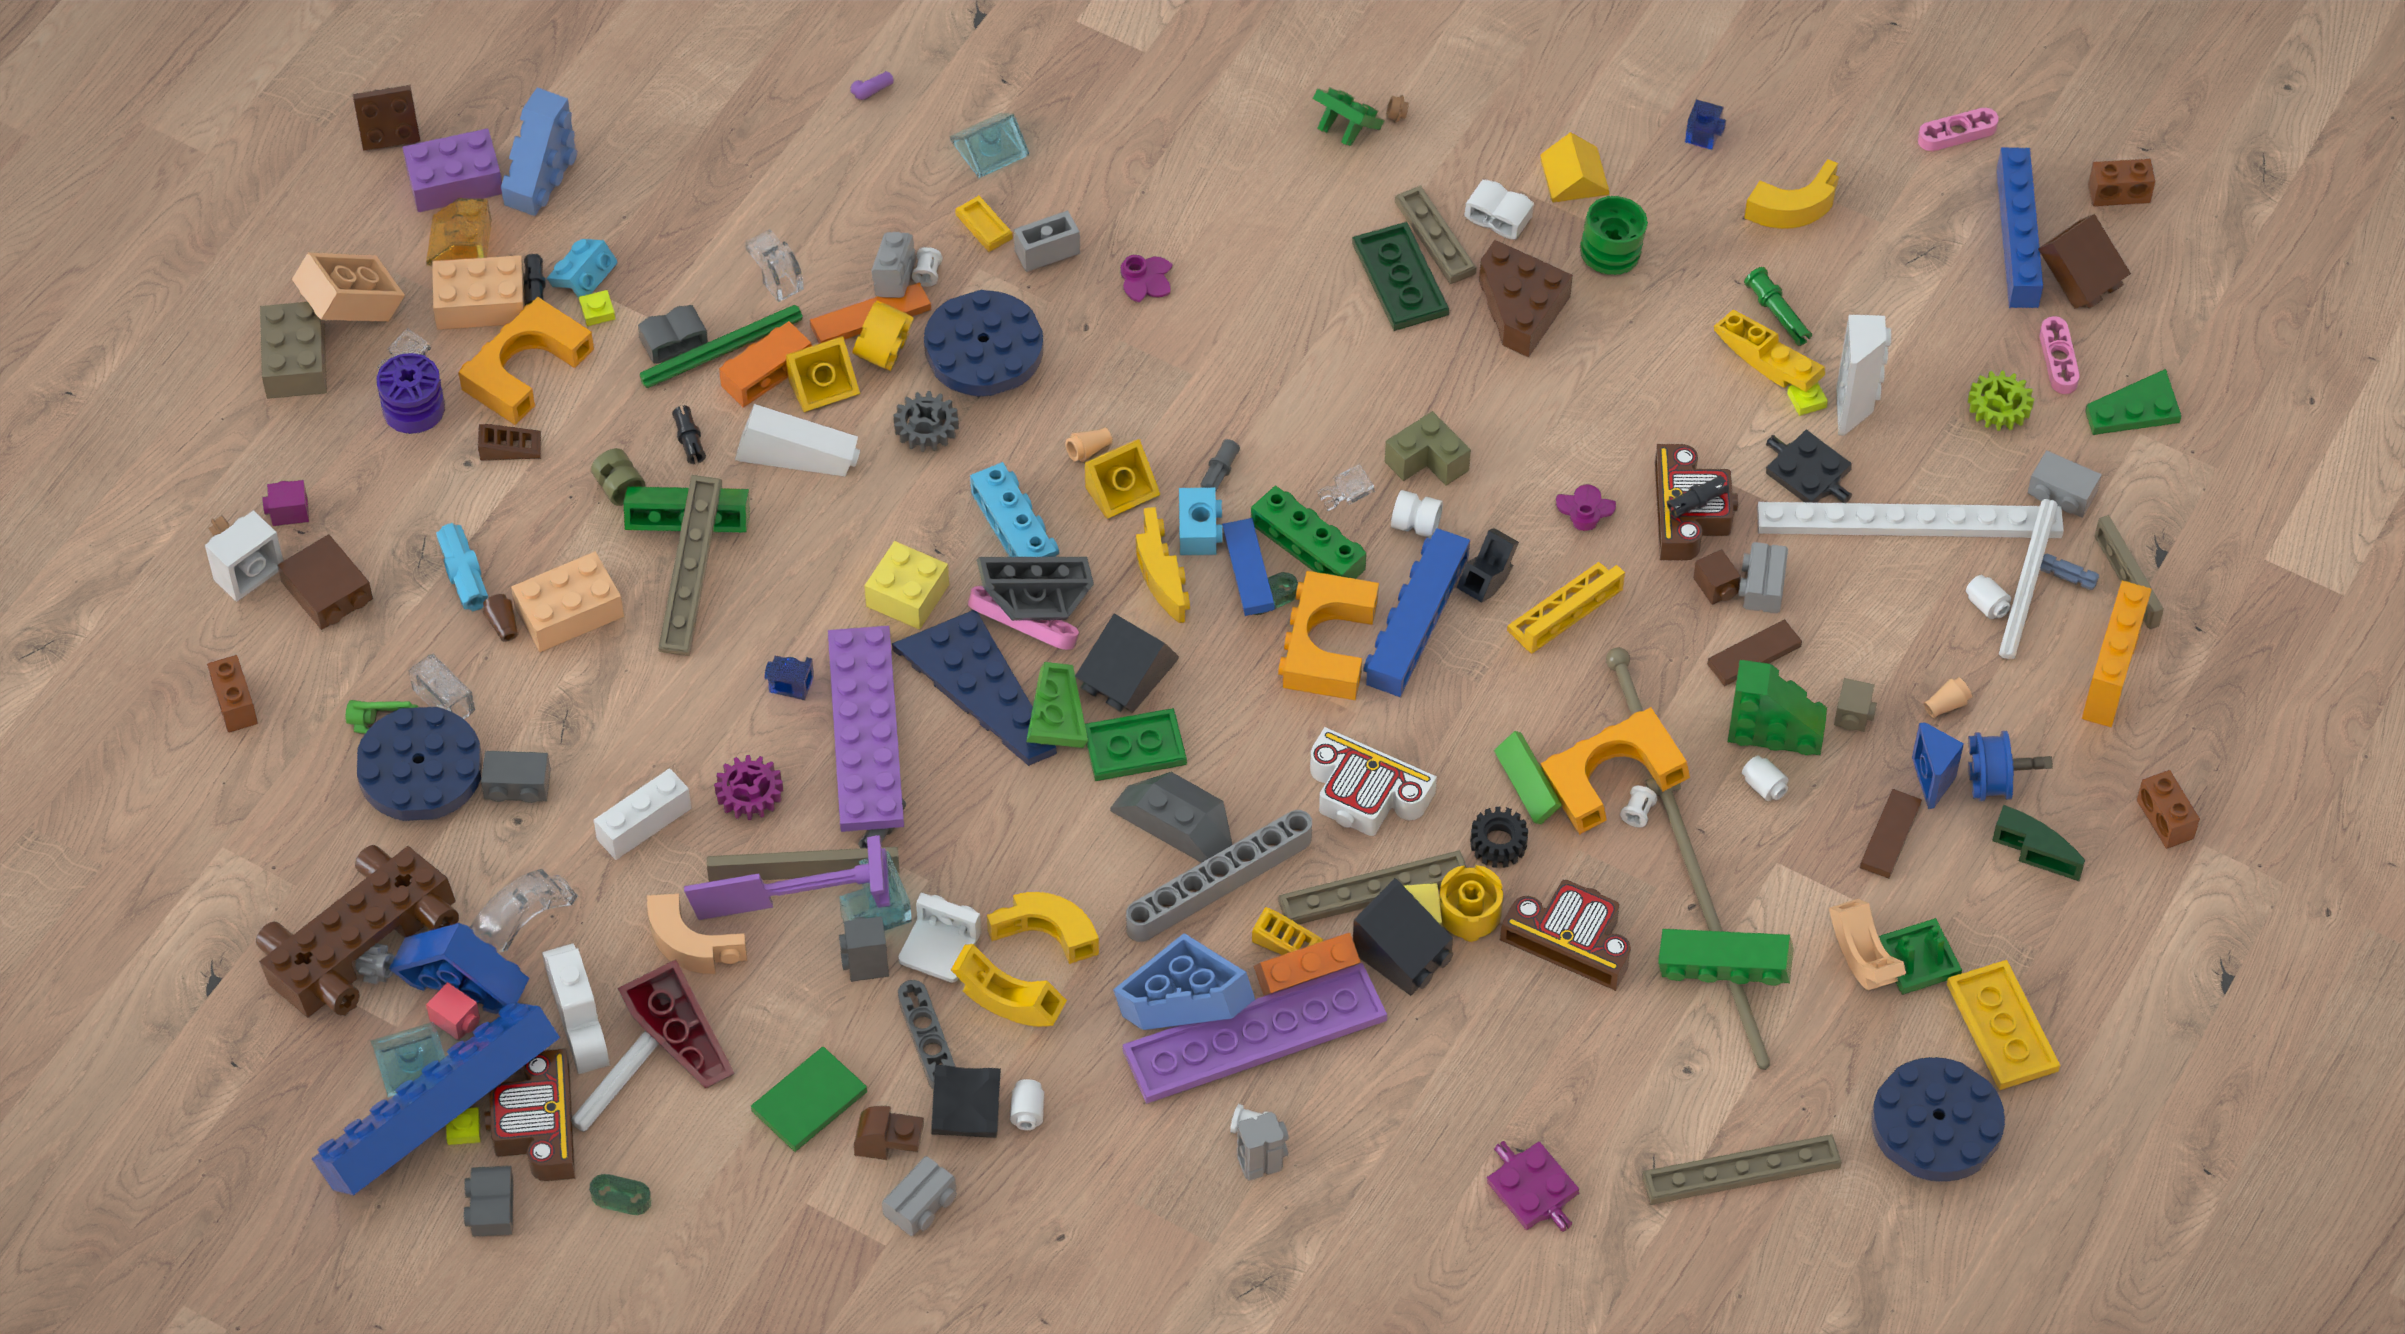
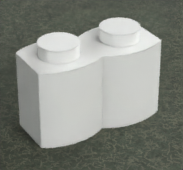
M1482 180L1466 202L1464 216L1479 226L1491 228L1494 232L1505 238L1516 240L1532 217L1534 203L1524 194L1508 192L1498 182Z

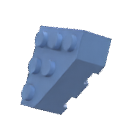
M536 88L523 107L520 120L523 121L520 130L521 137L515 136L509 156V159L513 160L509 170L510 176L504 175L501 185L505 206L536 216L540 208L545 207L548 203L550 193L554 187L560 185L567 167L575 162L577 149H575V132L572 129V113L569 109L568 98Z
M1185 933L1113 989L1122 1017L1142 1030L1232 1019L1255 1000L1246 971Z

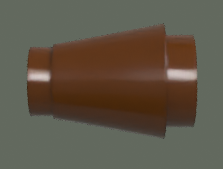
M496 594L487 598L483 602V614L498 636H500L501 641L506 642L516 638L518 631L512 601L507 599L505 594Z

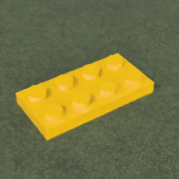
M2007 960L1948 978L1947 986L1999 1090L2059 1072L2060 1063Z

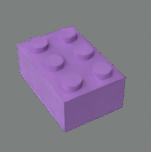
M488 128L403 146L406 169L418 212L502 194L501 173Z

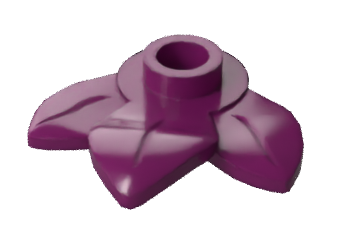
M1140 255L1126 257L1120 266L1121 276L1125 279L1123 284L1125 293L1136 302H1141L1146 295L1157 298L1169 295L1171 287L1164 274L1171 270L1173 264L1158 256L1147 259Z
M1590 484L1579 486L1575 490L1574 495L1558 494L1556 496V506L1559 512L1570 516L1573 526L1582 531L1594 529L1600 518L1611 516L1616 510V501L1602 499L1600 490Z

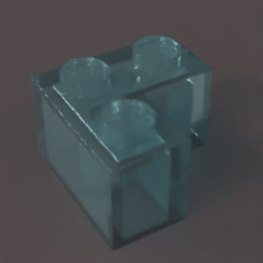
M887 851L890 906L878 908L871 894L870 883L862 884L863 889L839 896L843 923L858 917L874 918L882 916L884 931L912 922L910 900L889 851ZM868 858L858 861L859 865L869 863Z

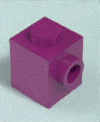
M304 480L280 481L267 484L268 496L262 497L263 510L265 515L270 514L273 526L309 522L308 497Z

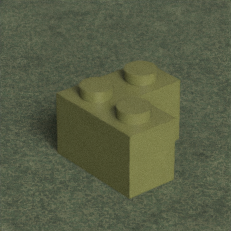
M1433 411L1386 440L1385 463L1403 481L1428 467L1445 485H1448L1469 471L1471 449Z

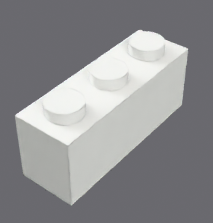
M669 768L595 818L594 825L597 840L615 860L619 859L692 809L689 788Z

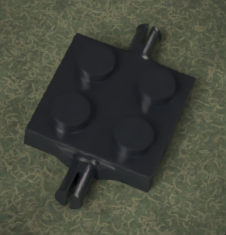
M1806 429L1793 442L1787 445L1775 435H1772L1767 440L1766 445L1777 452L1778 456L1766 467V474L1804 503H1817L1821 498L1830 494L1834 495L1842 503H1847L1850 500L1852 493L1839 484L1841 479L1852 470V463Z

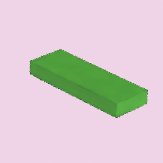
M1514 731L1494 752L1534 823L1542 824L1562 804L1521 732Z

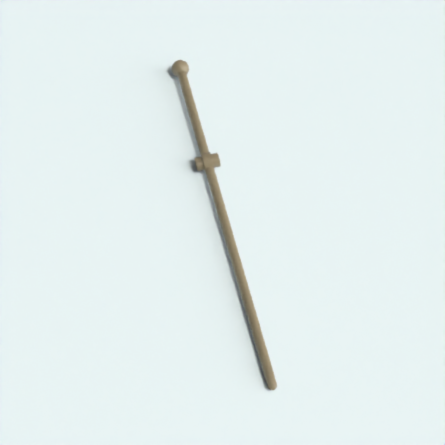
M1613 648L1606 656V663L1611 670L1617 673L1631 715L1643 711L1628 670L1630 655L1623 648ZM1654 778L1645 780L1647 788L1653 790L1657 796L1662 798L1709 931H1723L1673 795V791L1681 789L1680 783L1662 792ZM1727 980L1757 1064L1760 1069H1767L1770 1066L1769 1058L1743 985Z

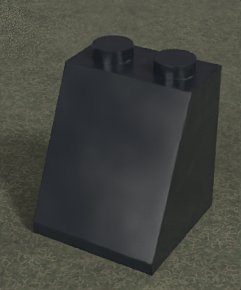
M1114 613L1075 677L1083 683L1080 688L1094 697L1100 693L1108 698L1105 703L1119 712H1122L1125 708L1133 713L1173 667L1179 656L1163 641Z
M1396 878L1353 921V942L1358 957L1410 996L1418 988H1425L1431 981L1433 973L1439 967L1444 968L1453 957V937Z

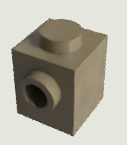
M1844 678L1834 725L1847 730L1865 732L1867 720L1873 721L1877 703L1871 702L1875 684Z

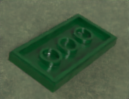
M1407 222L1352 237L1354 249L1394 331L1449 316V307Z

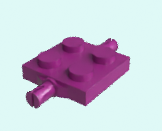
M1505 1141L1500 1142V1145L1497 1144L1494 1151L1497 1152L1505 1163L1487 1177V1183L1522 1226L1528 1230L1538 1222L1551 1218L1560 1228L1561 1232L1566 1231V1227L1569 1229L1573 1223L1563 1213L1562 1209L1567 1202L1579 1195V1188L1542 1143L1538 1141L1524 1152L1514 1154Z

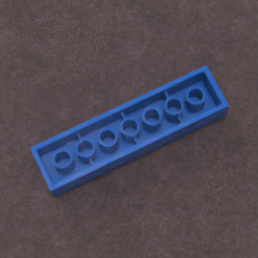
M514 1002L506 1005L498 1012L499 1017L491 1023L485 1022L473 1031L474 1036L466 1042L460 1041L450 1047L447 1051L448 1056L440 1062L435 1060L425 1066L421 1071L423 1074L415 1081L408 1080L396 1089L397 1094L388 1101L386 1099L381 1100L372 1106L370 1115L362 1121L357 1119L344 1128L345 1133L337 1140L330 1139L323 1143L317 1149L319 1153L311 1159L332 1190L355 1195L560 1039V1036L540 1006L515 1004Z

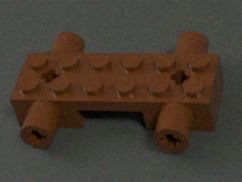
M376 845L364 848L356 858L355 868L366 879L294 935L279 922L275 921L266 924L259 931L256 945L267 954L259 962L268 984L307 1018L324 1005L328 1006L337 1015L344 1016L357 1007L356 1004L359 1002L360 992L352 985L357 980L352 962L393 930H396L405 938L413 936L424 926L431 931L458 923L459 913L451 907L456 900L448 878L409 846L405 847L393 858Z

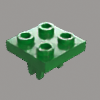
M1329 87L1328 91L1317 88L1312 98L1326 106L1318 130L1328 133L1339 114L1350 120L1341 140V143L1351 146L1363 126L1380 130L1385 121L1376 116L1378 110L1365 103L1360 104L1354 101L1355 97L1342 90L1337 91Z
M1936 918L1878 936L1886 952L1890 956L1904 962L1906 974L1898 976V981L1896 982L1902 995L1945 982L1949 977L1962 973V968Z

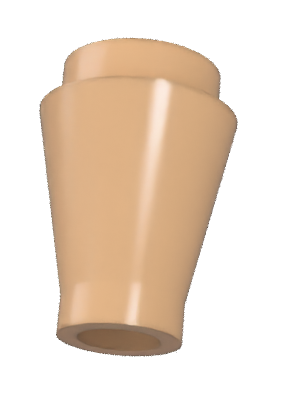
M1107 428L1072 433L1065 442L1067 453L1073 461L1080 460L1083 462L1104 447L1112 444V436Z
M1960 677L1955 680L1949 679L1929 700L1924 702V707L1927 713L1932 718L1967 705V701L1972 698V694Z

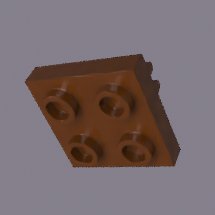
M411 85L353 94L363 151L421 141Z

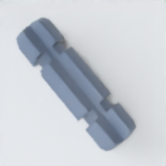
M2044 554L2040 567L2041 571L2049 574L2054 572V576L2076 585L2078 582L2082 583L2081 587L2093 590L2096 587L2099 579L2098 573L2090 570L2085 572L2083 567L2063 559L2057 561V557Z

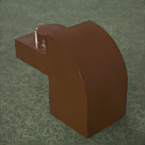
M873 1106L863 1110L860 1114L854 1140V1155L887 1160L889 1148L918 1152L924 1126V1117L891 1113V1106Z

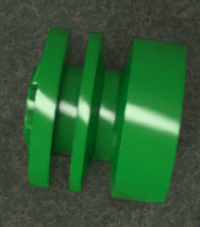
M1606 196L1597 199L1590 205L1580 243L1581 257L1589 267L1603 274L1620 275L1631 271L1638 264L1648 225L1647 215L1642 207L1633 200L1621 196Z

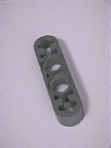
M908 980L899 987V1005L928 1083L934 1090L935 1065L956 1066L925 985L917 980ZM913 992L917 996L919 1007L914 1008L908 993ZM919 1017H927L932 1023L929 1027L921 1029L914 1025V1021ZM935 1043L941 1046L942 1049L936 1055H928L924 1052L925 1046Z

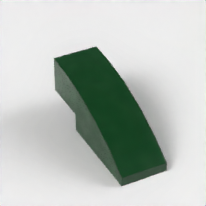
M2003 805L1996 823L1993 842L2020 850L2019 862L2080 881L2085 859L2069 842L2041 821L2019 810Z

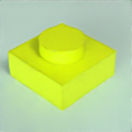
M607 290L579 297L586 326L615 320V312Z
M1818 382L1807 392L1794 385L1788 386L1787 394L1799 416L1827 408L1828 400Z
M478 1107L466 1109L446 1125L448 1145L481 1142L480 1112Z

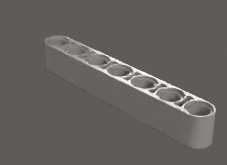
M1303 810L1291 811L1131 903L1126 910V932L1128 936L1137 942L1149 940L1306 849L1312 841L1311 816ZM1242 859H1249V860H1251V861L1244 862V861H1241V860H1242ZM1216 874H1222V875H1225V876L1217 877V876H1214V875H1216ZM1196 889V890H1198V891H1197V892H1190V891H1188V890ZM1162 905H1171V907H1162ZM1137 920H1144V921H1146V922L1137 923V922H1135V921H1137Z

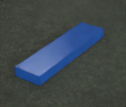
M1252 518L1223 523V532L1244 615L1248 616L1275 610Z

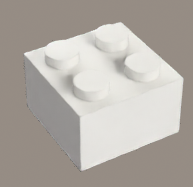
M254 510L245 517L237 519L231 527L221 534L215 535L205 544L214 581L236 602L278 573L277 565L283 562L277 532Z

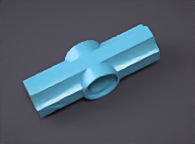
M453 523L444 525L436 532V536L444 556V564L451 584H455L457 594L464 609L471 611L482 609L483 602L488 598V594L481 579V570L474 550H470L461 525Z

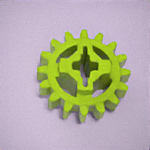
M2001 370L1999 376H1995L1992 371H1989L1987 379L1980 375L1977 383H1972L1967 401L1970 404L1969 412L1976 413L1975 420L1977 422L1984 419L1986 421V428L1990 427L1991 424H1995L1997 431L2001 430L2002 425H2006L2009 430H2013L2014 423L2022 426L2024 418L2029 419L2034 404V398L2031 397L2032 388H2025V379L2019 382L2016 381L2017 374L2015 373L2010 377H2006L2003 370Z

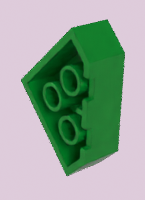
M1740 660L1727 742L1736 743L1740 746L1765 747L1773 751L1786 750L1798 752L1802 755H1821L1827 707L1820 701L1814 703L1808 699L1807 691L1794 681L1789 680L1786 682L1779 676V670L1772 664Z

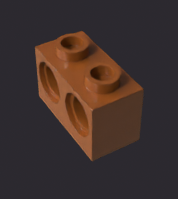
M2151 158L2093 162L2088 181L2093 207L2151 203L2156 182Z
M234 655L207 663L212 685L228 733L257 725L258 721L238 656Z
M2171 770L2142 779L2136 800L2165 848L2168 849L2193 840L2200 818Z

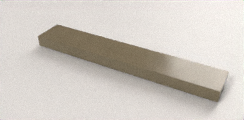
M691 475L659 642V652L690 656L722 488V479Z
M882 847V849L885 848L887 851L888 874L900 873L898 847ZM868 848L708 856L709 882L760 874L762 880L795 879L854 869L857 865L869 863Z
M1458 850L1278 895V902L1285 917L1297 924H1303L1366 908L1394 878L1403 885L1437 883L1439 890L1443 878L1449 871L1458 866L1465 865V868L1467 867L1461 851Z
M1833 1134L1646 1170L1642 1173V1179L1650 1205L1837 1169L1841 1168L1842 1162Z

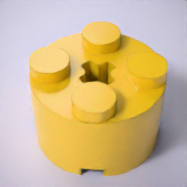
M876 301L862 326L863 330L855 342L852 354L891 371L898 358L897 353L899 349H903L910 333L908 332L913 324L914 317L883 302Z
M1465 865L1449 871L1441 882L1439 892L1442 925L1450 933L1463 938L1467 942L1477 941L1479 938L1494 931L1501 920L1503 907V889L1499 877L1490 869L1475 865V868H1465Z

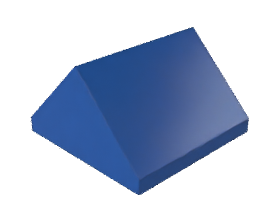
M1924 722L1919 723L1912 760L1927 808L1933 809L1957 776L1964 743Z

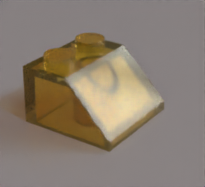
M458 198L433 215L426 260L427 265H432V261L487 258L492 222L488 199Z

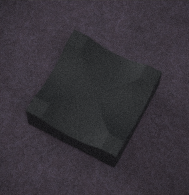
M935 1065L931 1134L996 1138L998 1132L1001 1068H961Z

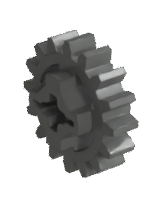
M931 391L927 392L926 397H921V394L916 392L915 399L912 400L909 397H905V405H897V413L893 415L895 435H900L901 443L909 441V449L919 445L921 452H925L927 446H931L936 451L937 444L941 443L947 446L948 438L954 439L956 437L955 430L959 429L958 410L952 407L951 400L943 402V394H939L934 398Z

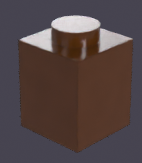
M1721 549L1696 560L1693 579L1713 605L1720 601H1728L1738 594L1741 575Z

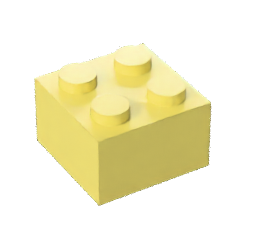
M894 541L864 585L866 607L920 630L949 586L948 564Z

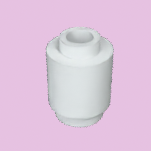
M1979 575L1968 584L1966 593L1969 595V600L1989 619L2002 618L2008 613L2011 607V596L1990 577Z
M1757 755L1749 760L1742 770L1745 781L1766 801L1779 800L1788 790V777L1767 758L1762 759Z
M1024 1079L1018 1081L1012 1090L1010 1121L1021 1130H1033L1043 1122L1044 1091L1041 1089L1039 1082Z

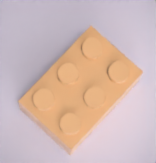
M307 253L292 278L301 295L306 298L314 313L321 320L389 322L405 296L376 255Z
M522 255L432 261L433 311L437 330L501 326L511 323L520 314L521 310H524L525 274Z
M596 551L511 586L515 609L539 652L624 617L621 595Z

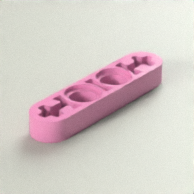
M975 586L971 589L968 606L971 609L1054 647L1065 650L1075 647L1079 631L1071 624L1062 620L1012 621L983 586Z

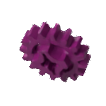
M746 755L743 762L735 757L733 766L725 763L723 765L724 773H717L716 775L717 783H714L717 803L718 805H724V812L726 814L734 810L736 819H739L742 814H746L747 819L752 820L754 813L763 818L765 809L773 812L775 810L774 802H781L783 781L781 780L780 770H774V763L772 761L764 765L762 756H759L756 761H751V756Z

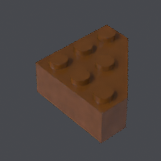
M1494 240L1481 258L1479 283L1488 300L1487 305L1493 321L1496 322L1502 345L1529 358L1571 297L1573 275Z

